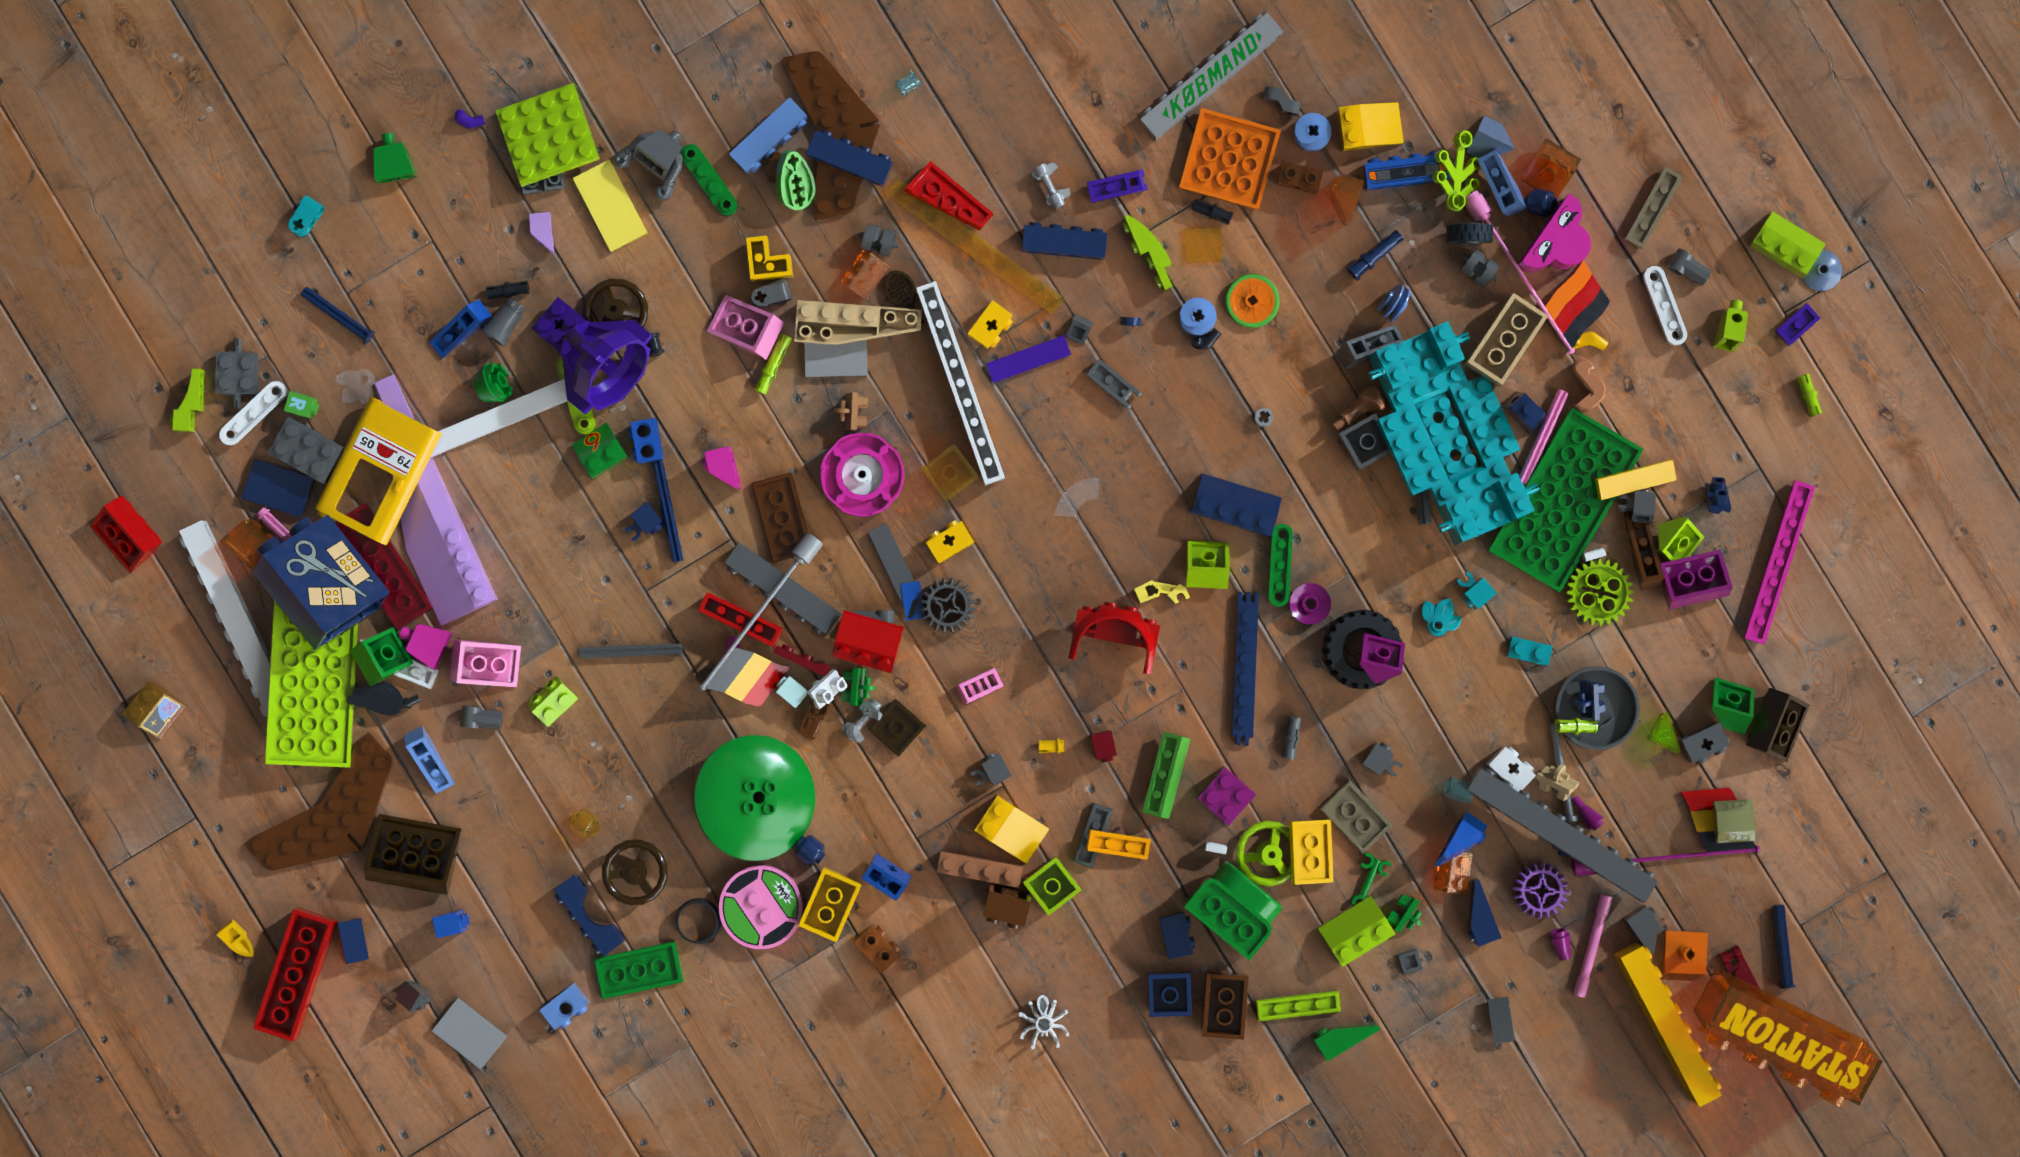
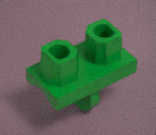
M853 668V670L844 671L843 678L845 682H852L851 690L842 691V701L848 702L850 705L860 706L864 702V698H869L870 690L876 691V686H870L871 678L866 677L867 669Z
M1401 894L1396 902L1404 908L1402 914L1398 915L1391 910L1386 917L1387 921L1393 926L1392 928L1399 933L1409 919L1410 921L1406 927L1412 930L1415 923L1419 926L1423 924L1418 920L1422 912L1416 910L1415 914L1411 916L1420 901Z

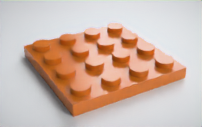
M1201 108L1179 189L1259 210L1281 130Z

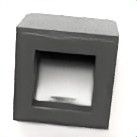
M1075 314L1065 337L1084 345L1094 322Z

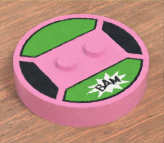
M754 865L739 871L727 882L720 896L719 915L726 932L736 942L752 949H769L784 943L798 928L803 915V897L797 883L785 871L770 865Z

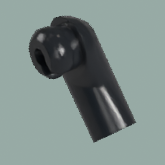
M1213 328L1208 336H1193L1191 344L1198 350L1210 349L1222 334Z

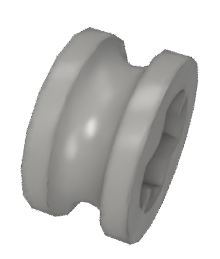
M1268 408L1259 409L1254 416L1255 423L1260 427H1268L1273 421L1272 411ZM1264 412V415L1265 413L1269 415L1267 423L1259 421L1260 413Z

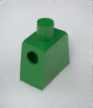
M394 133L382 134L383 146L374 148L375 182L382 184L417 177L406 145L403 142L395 143Z

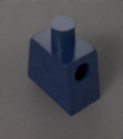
M1516 391L1502 405L1528 434L1545 418L1544 411L1524 392Z

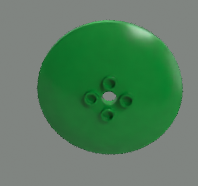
M741 736L719 746L703 763L694 786V810L703 833L719 850L742 860H767L790 850L807 831L815 809L814 783L803 759L787 744L768 736ZM755 792L762 794V801L759 804L753 801Z

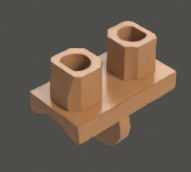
M858 392L846 393V401L840 400V408H834L833 413H839V421H845V431L867 427L866 416L857 415L858 408H867L868 397L858 395Z

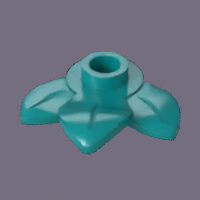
M1444 599L1436 606L1429 601H1425L1422 606V618L1427 622L1428 632L1434 637H1441L1447 631H1454L1461 624L1462 618L1453 615L1454 605L1450 599ZM1439 623L1441 629L1435 628L1434 624Z

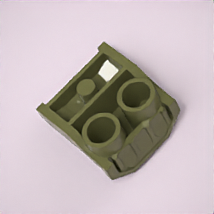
M1752 799L1712 802V806H1714L1712 813L1715 820L1714 835L1717 838L1714 839L1715 843L1755 841Z

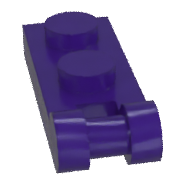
M1137 170L1087 182L1091 203L1147 191V184H1144L1143 180L1144 171ZM1135 179L1136 186L1131 187L1129 180Z

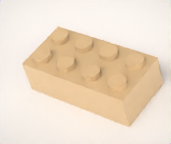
M1515 293L1511 294L1465 362V365L1487 378L1496 386H1502L1548 315Z

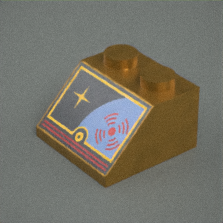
M147 681L122 714L141 729L162 739L187 706L157 682Z

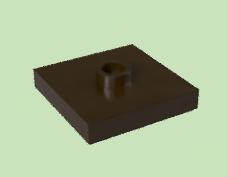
M895 698L883 711L881 719L875 720L868 730L899 757L926 725Z

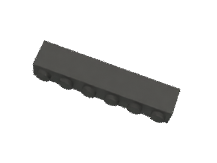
M741 543L737 544L725 561V564L728 565V571L736 576L738 573L745 577L744 582L753 588L757 585L763 589L761 594L767 598L785 575ZM790 577L787 578L774 595V598L780 601L778 605L787 612L789 609L796 612L795 617L804 624L806 621L813 624L812 629L820 635H823V633L828 635L842 615Z

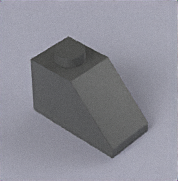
M1642 905L1623 918V920L1640 945H1643L1644 948L1647 947L1650 953L1653 954L1659 923L1656 920L1658 915L1652 907L1648 908Z

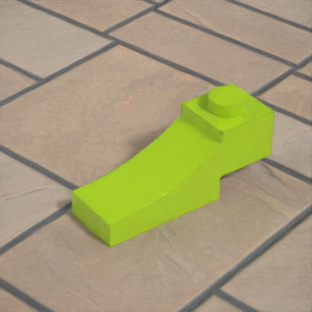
M191 370V379L186 396L178 410L173 409V414L170 416V426L173 427V431L194 432L195 412H203L205 370Z

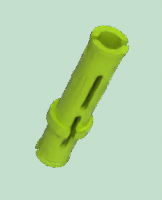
M780 333L765 367L760 371L761 376L754 388L755 391L764 395L767 394L772 380L777 376V369L792 341V338Z

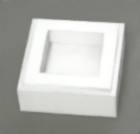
M1599 548L1583 553L1581 556L1582 561L1586 562L1606 556L1605 549Z
M1206 842L1204 850L1226 854L1227 846Z

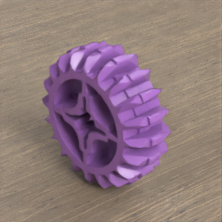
M1540 862L1539 868L1536 863H1532V870L1528 866L1524 867L1526 874L1521 871L1518 872V875L1522 877L1521 880L1514 879V882L1518 883L1519 886L1512 887V890L1518 891V894H1514L1513 898L1521 899L1516 905L1518 907L1524 905L1521 911L1525 913L1529 910L1530 917H1533L1536 912L1537 918L1541 919L1543 912L1544 916L1549 918V911L1554 915L1557 914L1556 906L1559 909L1564 908L1560 901L1567 902L1568 899L1562 896L1563 894H1569L1568 890H1563V887L1569 884L1568 882H1561L1565 875L1560 874L1557 876L1560 869L1555 868L1552 871V864H1548L1545 869L1544 862ZM1538 874L1535 884L1525 886L1532 876ZM1545 874L1553 878L1556 888L1547 886ZM1541 885H1543L1542 888L1550 890L1541 892V896H1538L1540 893H1537L1536 891H1533L1531 889L1536 890L1539 889ZM1525 893L1534 894L1535 902H1537L1536 907L1527 901ZM1556 894L1554 900L1543 907L1546 897Z

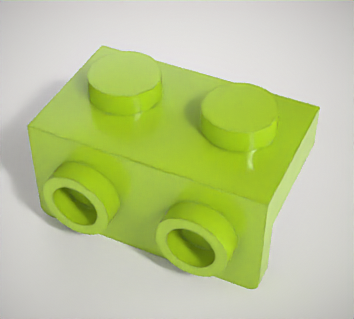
M556 676L554 679L549 680L539 693L534 694L527 705L531 712L549 727L578 700V697Z

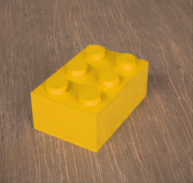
M824 867L798 926L837 943L863 883Z

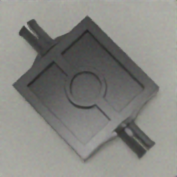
M233 338L234 350L216 352L215 394L232 396V409H236V406L237 409H241V397L258 394L259 353L242 351L243 339Z

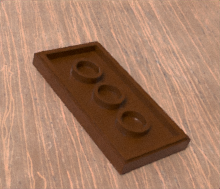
M792 472L752 482L773 563L793 558L792 551L808 530Z

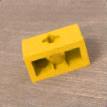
M992 300L968 332V336L987 350L990 347L994 348L1001 339L999 334L1002 330L1007 331L1012 325L1013 321L1011 318L1013 315ZM995 321L997 329L989 331L987 323L992 324Z
M954 520L945 526L947 530L939 533V531H936L928 536L929 541L926 543L939 564L975 543L962 521L957 522ZM948 535L950 538L954 536L953 546L949 544L944 545L943 542L946 541L945 536Z

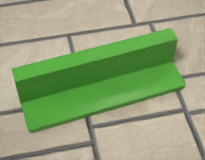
M1163 731L1142 810L1143 813L1161 818H1170L1190 738Z

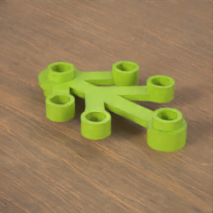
M1459 131L1453 138V142L1457 146L1455 166H1453L1449 159V154L1446 150H1439L1435 153L1436 162L1443 164L1453 184L1451 187L1444 171H1435L1432 179L1436 184L1440 183L1447 195L1446 205L1453 212L1460 211L1465 206V197L1473 190L1479 188V180L1477 178H1469L1465 182V187L1461 189V183L1471 173L1481 168L1477 160L1479 158L1474 157L1468 160L1467 166L1463 169L1465 147H1469L1473 140L1469 131Z

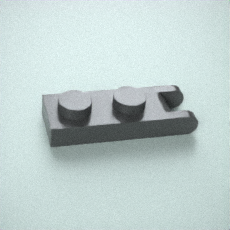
M1100 359L1086 374L1087 377L1128 410L1132 408L1126 402L1133 393L1138 397L1142 396L1139 390Z

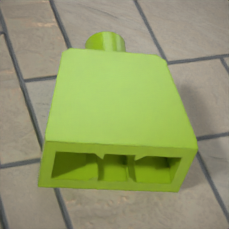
M1731 300L1729 308L1721 314L1713 348L1734 352L1744 342L1748 312L1742 311V301Z

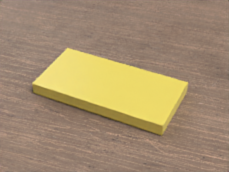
M610 159L573 178L610 252L648 234Z

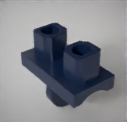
M1712 477L1711 484L1705 483L1707 509L1711 513L1719 514L1722 511L1730 513L1731 511L1725 478Z
M1588 680L1580 681L1579 698L1573 700V705L1580 708L1581 717L1591 718L1593 721L1600 720V714L1605 712V704L1599 700V695L1605 692L1603 683Z

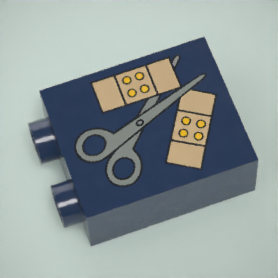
M329 515L315 523L310 517L300 520L289 531L292 537L282 543L276 536L267 540L256 551L261 558L252 572L314 650L379 610L390 593Z

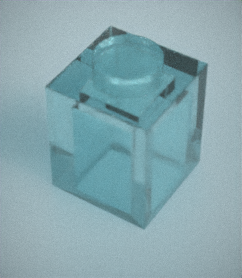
M1449 777V780H1445L1442 792H1445L1444 797L1469 804L1472 803L1473 795L1464 790L1468 781Z

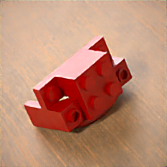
M1104 602V605H1099L1098 611L1095 612V608L1083 606L1082 610L1078 609L1068 658L1076 659L1077 649L1082 636L1145 648L1146 659L1143 673L1151 675L1161 625H1156L1157 620L1144 618L1143 621L1141 619L1142 613L1137 612L1138 608L1125 606L1124 609H1119L1115 603ZM1093 624H1095V629H1091ZM1137 631L1140 633V639L1136 638Z

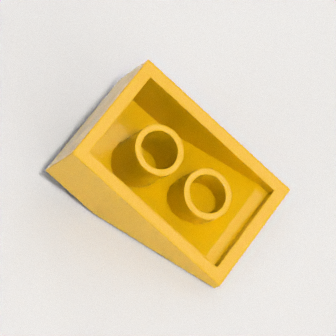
M1398 102L1359 104L1339 107L1337 109L1342 152L1404 144Z
M999 795L995 797L974 831L1026 864L1049 830V828Z

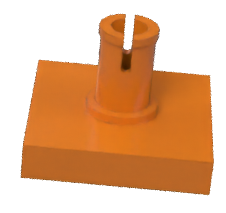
M1664 930L1663 972L1706 974L1708 933Z

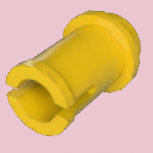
M1057 738V740H1039V754L1056 752L1060 754V752H1064V740H1060V738Z

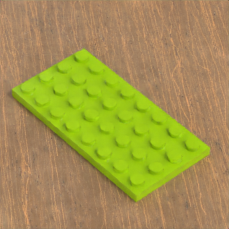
M275 600L273 601L264 764L350 768L354 705L348 704L347 698L353 695L352 692L355 689L356 660L350 650L357 645L358 623L344 631L342 635L336 636L314 650Z

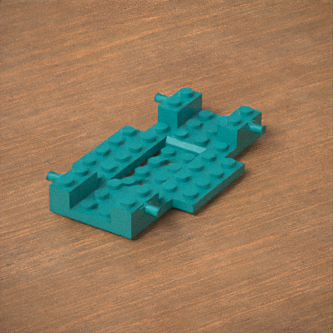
M1447 321L1413 338L1376 350L1368 356L1374 368L1373 371L1368 372V376H1371L1370 380L1379 379L1394 412L1376 420L1410 497L1429 489L1444 522L1438 524L1437 528H1442L1439 530L1440 533L1448 531L1454 546L1535 511L1529 495L1538 492L1539 487L1534 483L1525 488L1518 473L1510 474L1503 457L1521 449L1490 381L1484 376H1480L1468 382L1460 364L1465 359L1460 343L1470 340V337L1467 336V332L1456 336ZM1445 392H1447V394L1450 395L1454 403V406L1459 414V417L1464 425V428L1470 438V441L1475 449V452L1480 460L1479 468L1476 463V457L1472 454L1468 446V440L1466 436L1463 435V432L1459 426V420L1457 417H1455L1450 406V400L1446 397ZM1435 412L1442 414V423H1436L1433 420ZM1452 450H1457L1460 453L1458 461L1451 459L1450 452Z

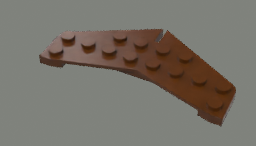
M812 51L783 57L785 69L817 131H828L833 134L832 137L835 139L845 138L852 142L851 145L858 148L862 145L871 149L872 152L880 124L863 128L860 125L879 122V120L821 52ZM817 161L814 197L815 219L820 220L852 212L863 179Z
M368 732L360 739L351 753L350 768L343 767L320 804L253 836L244 845L270 871L361 850L348 835L351 834L362 848L365 846L393 765L392 756Z

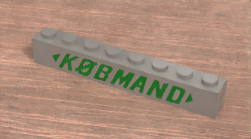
M1268 13L1264 16L1259 14L1252 20L1253 25L1250 28L1246 29L1244 27L1236 34L1237 38L1232 43L1227 41L1220 47L1221 52L1216 56L1214 54L1210 55L1204 61L1205 65L1201 69L1196 67L1188 74L1190 77L1185 82L1179 81L1172 88L1174 91L1170 95L1164 94L1156 101L1158 103L1157 106L1153 109L1149 107L1141 114V125L1155 141L1282 36L1284 31Z

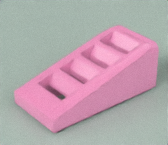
M993 668L957 685L956 690L962 703L966 705L1004 686L996 669ZM988 675L991 676L994 687L991 686L987 678ZM980 679L983 680L987 690L984 691L979 681ZM972 683H975L979 691V694H976L972 686ZM966 686L971 694L970 698L968 697V694L964 688Z

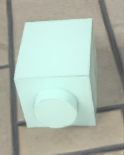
M792 676L788 678L783 677L776 685L779 688L776 692L795 708L808 695V690Z

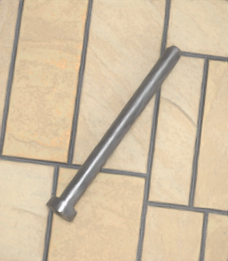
M1550 723V734L1556 766L1558 767L1560 764L1565 765L1560 736L1559 733L1555 732V729L1558 728H1554V723ZM1569 796V798L1563 801L1566 823L1578 821L1577 815H1574L1571 796Z

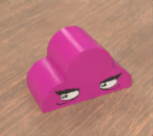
M1569 193L1558 204L1556 211L1552 213L1519 261L1518 266L1522 271L1529 273L1537 272L1547 265L1561 270L1570 269L1587 257L1591 248V240L1588 232L1579 225L1582 217V208L1575 196Z

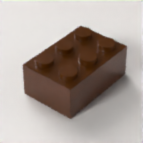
M1205 971L1201 1024L1202 1037L1244 1040L1249 980L1247 974Z

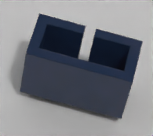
M1184 912L1159 917L1168 959L1192 955V949H1195L1196 945L1194 937H1189L1188 928H1191L1189 916H1185Z

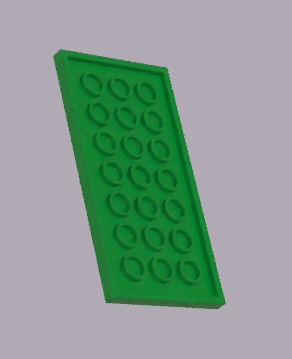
M1571 407L1525 486L1526 488L1536 483L1537 487H1539L1538 492L1529 495L1535 511L1501 526L1487 551L1560 593L1616 498L1615 496L1603 500L1598 499L1595 479L1633 469L1644 449Z

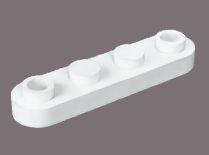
M1651 266L1643 273L1644 284L1666 341L1674 346L1680 345L1687 338L1686 328L1664 271L1658 266ZM1650 274L1656 275L1655 281L1650 279ZM1673 332L1678 333L1677 339L1672 337Z
M280 381L268 383L221 428L219 434L221 441L226 445L238 443L285 398V385ZM275 387L280 390V393L277 395L272 393V389ZM231 430L234 432L235 435L233 437H228L226 434L227 431Z

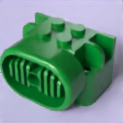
M1224 861L1212 877L1203 879L1188 899L1182 902V905L1249 961L1271 935L1272 928L1270 924L1283 909L1280 903L1229 861Z

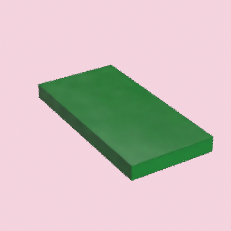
M676 941L593 959L602 999L684 982Z

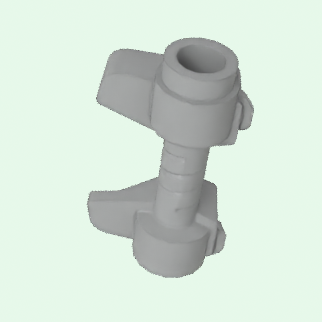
M1053 162L1047 165L1044 163L1033 169L1032 176L1037 182H1043L1048 192L1046 203L1052 206L1054 210H1057L1066 205L1064 199L1070 196L1069 188L1061 190L1054 188L1049 176L1058 166Z
M874 698L868 702L864 700L859 706L863 714L854 724L846 722L842 727L843 733L853 742L861 743L864 738L860 729L869 718L881 719L882 713L879 710L882 705Z

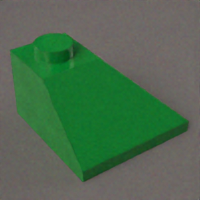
M1715 677L1712 695L1713 712L1724 729L1745 734L1753 719L1755 689Z

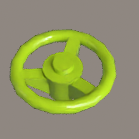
M1266 820L1254 823L1243 832L1237 842L1235 856L1238 868L1257 885L1271 887L1283 884L1291 877V863L1287 869L1281 860L1282 851L1279 848L1280 833L1284 834L1290 841L1289 828L1280 822ZM1264 829H1272L1269 841L1259 844L1256 852L1244 854L1245 845L1254 833ZM1259 861V863L1265 866L1273 865L1280 873V876L1273 878L1259 877L1251 872L1246 862Z

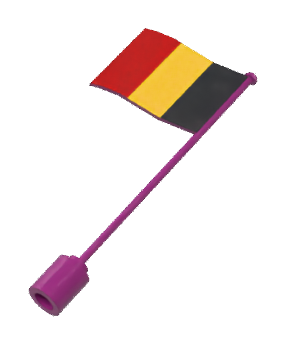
M1730 788L1680 792L1689 807L1696 833L1706 852L1633 858L1631 860L1634 862H1647L1746 852L1759 853L1761 849L1758 845L1755 846L1753 841L1715 843L1714 839L1717 838L1714 835L1715 820L1713 819L1712 810L1714 806H1712V802L1737 800ZM1571 858L1574 876L1596 875L1595 872Z

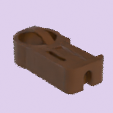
M813 699L808 705L807 712L798 730L800 735L811 740L816 739L814 735H816L819 729L820 720H824L829 712V704H826V711L822 715H818L820 709L817 708L813 713L811 708L814 702Z

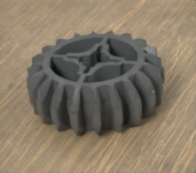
M942 578L943 585H939V582L935 580L936 588L933 589L931 585H928L927 588L931 593L923 592V595L928 597L927 601L920 600V603L926 604V607L920 608V611H927L928 613L923 616V619L925 620L930 617L931 621L927 625L931 626L933 623H936L935 631L939 629V626L943 627L942 633H946V627H950V633H954V626H957V629L961 631L960 623L963 622L965 626H968V622L965 621L966 617L969 619L974 618L968 614L969 611H976V608L970 607V604L976 603V600H969L968 598L973 595V592L966 594L965 591L969 586L965 585L961 589V580L957 582V585H953L954 578H950V584H946V578ZM942 589H953L946 599L935 596ZM958 592L965 599V610L957 607L955 604ZM954 596L952 605L958 611L948 609L943 616L944 607H942V603L938 602V600L948 602ZM931 601L939 604L941 607L938 619L932 614ZM951 612L962 616L953 623H943L946 616Z

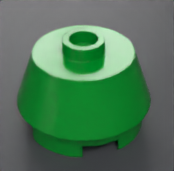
M486 363L473 376L474 389L482 401L503 402L512 395L513 386L508 385L506 377L509 374L502 364Z

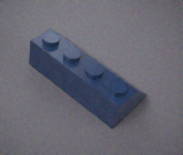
M1202 473L1190 513L1271 537L1282 498Z

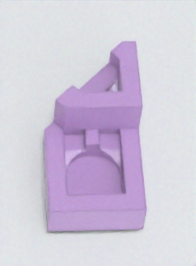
M550 212L529 214L531 236L537 244H541L548 252L553 254L554 239Z

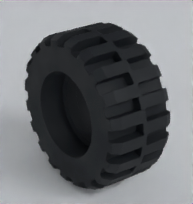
M1371 610L1351 611L1335 619L1323 637V648H1321L1324 657L1323 662L1327 666L1330 675L1337 679L1339 683L1355 689H1371L1386 683L1387 680L1375 684L1364 669L1352 667L1344 657L1343 645L1346 638L1357 630H1367L1378 637L1403 642L1400 639V632L1397 627L1395 628L1389 618H1385L1382 614Z

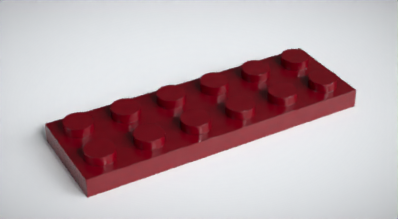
M367 503L362 504L346 515L365 526H370L375 517ZM339 521L334 522L389 590L390 593L383 602L382 607L397 630H400L434 608L391 540H389L387 545H384Z

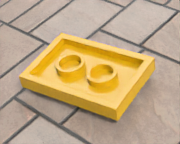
M1331 820L1289 822L1292 884L1333 882Z

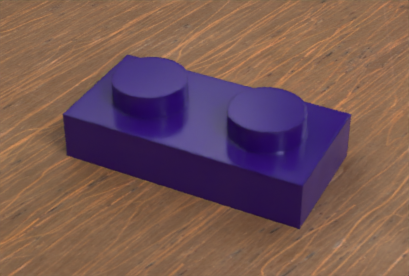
M1805 303L1775 330V333L1787 346H1790L1821 318L1808 303Z

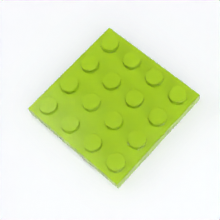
M574 83L495 110L521 187L600 160Z

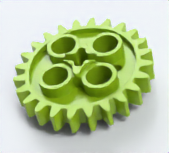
M1597 559L1595 565L1594 561L1590 560L1589 566L1585 563L1581 564L1582 570L1574 569L1577 574L1576 576L1570 575L1573 583H1566V585L1571 588V591H1566L1565 594L1571 595V598L1566 600V602H1573L1570 610H1577L1575 617L1583 615L1582 622L1590 619L1589 624L1594 625L1597 620L1598 626H1602L1604 620L1607 625H1610L1611 618L1613 621L1618 622L1617 615L1624 617L1625 614L1622 610H1630L1626 603L1633 602V599L1628 597L1629 594L1634 593V591L1628 590V587L1633 585V583L1626 582L1630 575H1622L1624 568L1616 569L1618 563L1610 566V560H1606L1602 564V560ZM1590 574L1595 575L1597 578V582L1593 586L1587 581ZM1611 579L1617 583L1614 591L1608 588V582ZM1584 586L1594 590L1600 589L1601 587L1602 592L1617 595V598L1615 599L1606 595L1599 596L1598 598L1597 593L1582 590V587ZM1585 594L1591 596L1592 602L1589 606L1584 605L1582 601ZM1606 599L1610 600L1612 604L1609 611L1604 610L1602 606L1603 601Z

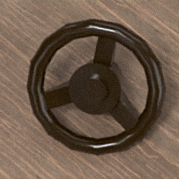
M610 278L599 282L588 292L583 303V318L585 320L594 322L591 316V306L596 295L602 291L606 302L603 305L604 316L601 322L624 321L627 316L639 318L637 323L644 328L648 320V303L644 293L636 284L625 279ZM610 287H623L630 290L636 296L640 309L627 307L624 301L615 299Z
M641 839L625 840L615 845L606 855L602 865V881L607 892L617 901L627 905H644L654 900L663 891L668 878L667 863L662 852L652 843ZM628 848H640L636 860L628 861L623 869L610 871L613 859L621 851ZM648 852L656 858L659 865L660 876L657 885L653 889L646 878L647 867L645 861ZM624 878L631 885L639 884L646 895L641 897L623 895L614 887L611 879Z

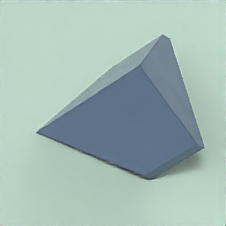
M1483 116L1473 136L1472 144L1465 153L1481 158L1495 149L1499 155L1514 150L1515 147L1503 124Z

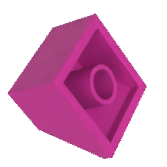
M727 446L704 452L705 457L702 458V462L706 471H709V473L737 490L742 489L732 448Z

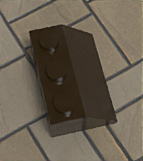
M1769 687L1768 692L1763 698L1760 712L1756 716L1752 732L1748 736L1746 746L1781 761L1788 762L1810 705L1788 693Z

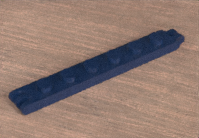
M1238 592L1232 737H1236L1237 746H1240L1241 737H1244V746H1249V738H1253L1259 593L1255 592L1254 601H1250L1251 592H1246V600H1242L1243 594Z

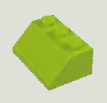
M1772 211L1750 247L1804 279L1826 244Z
M1371 895L1318 927L1319 932L1342 967L1395 935L1394 930Z

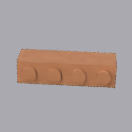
M941 850L937 872L1019 888L1023 866Z

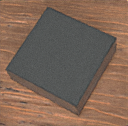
M1417 949L1396 954L1403 975L1423 969Z

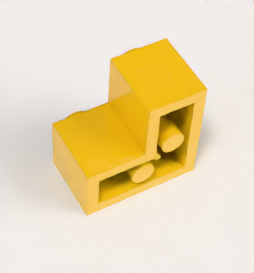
M767 236L746 238L750 279L752 282L793 278L790 254L770 256L769 239Z

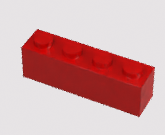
M709 592L706 593L698 609L699 613L740 633L754 616V614ZM758 617L745 635L774 649L783 629Z

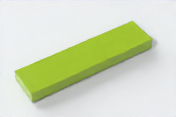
M1338 990L1255 1000L1258 1021L1341 1012Z

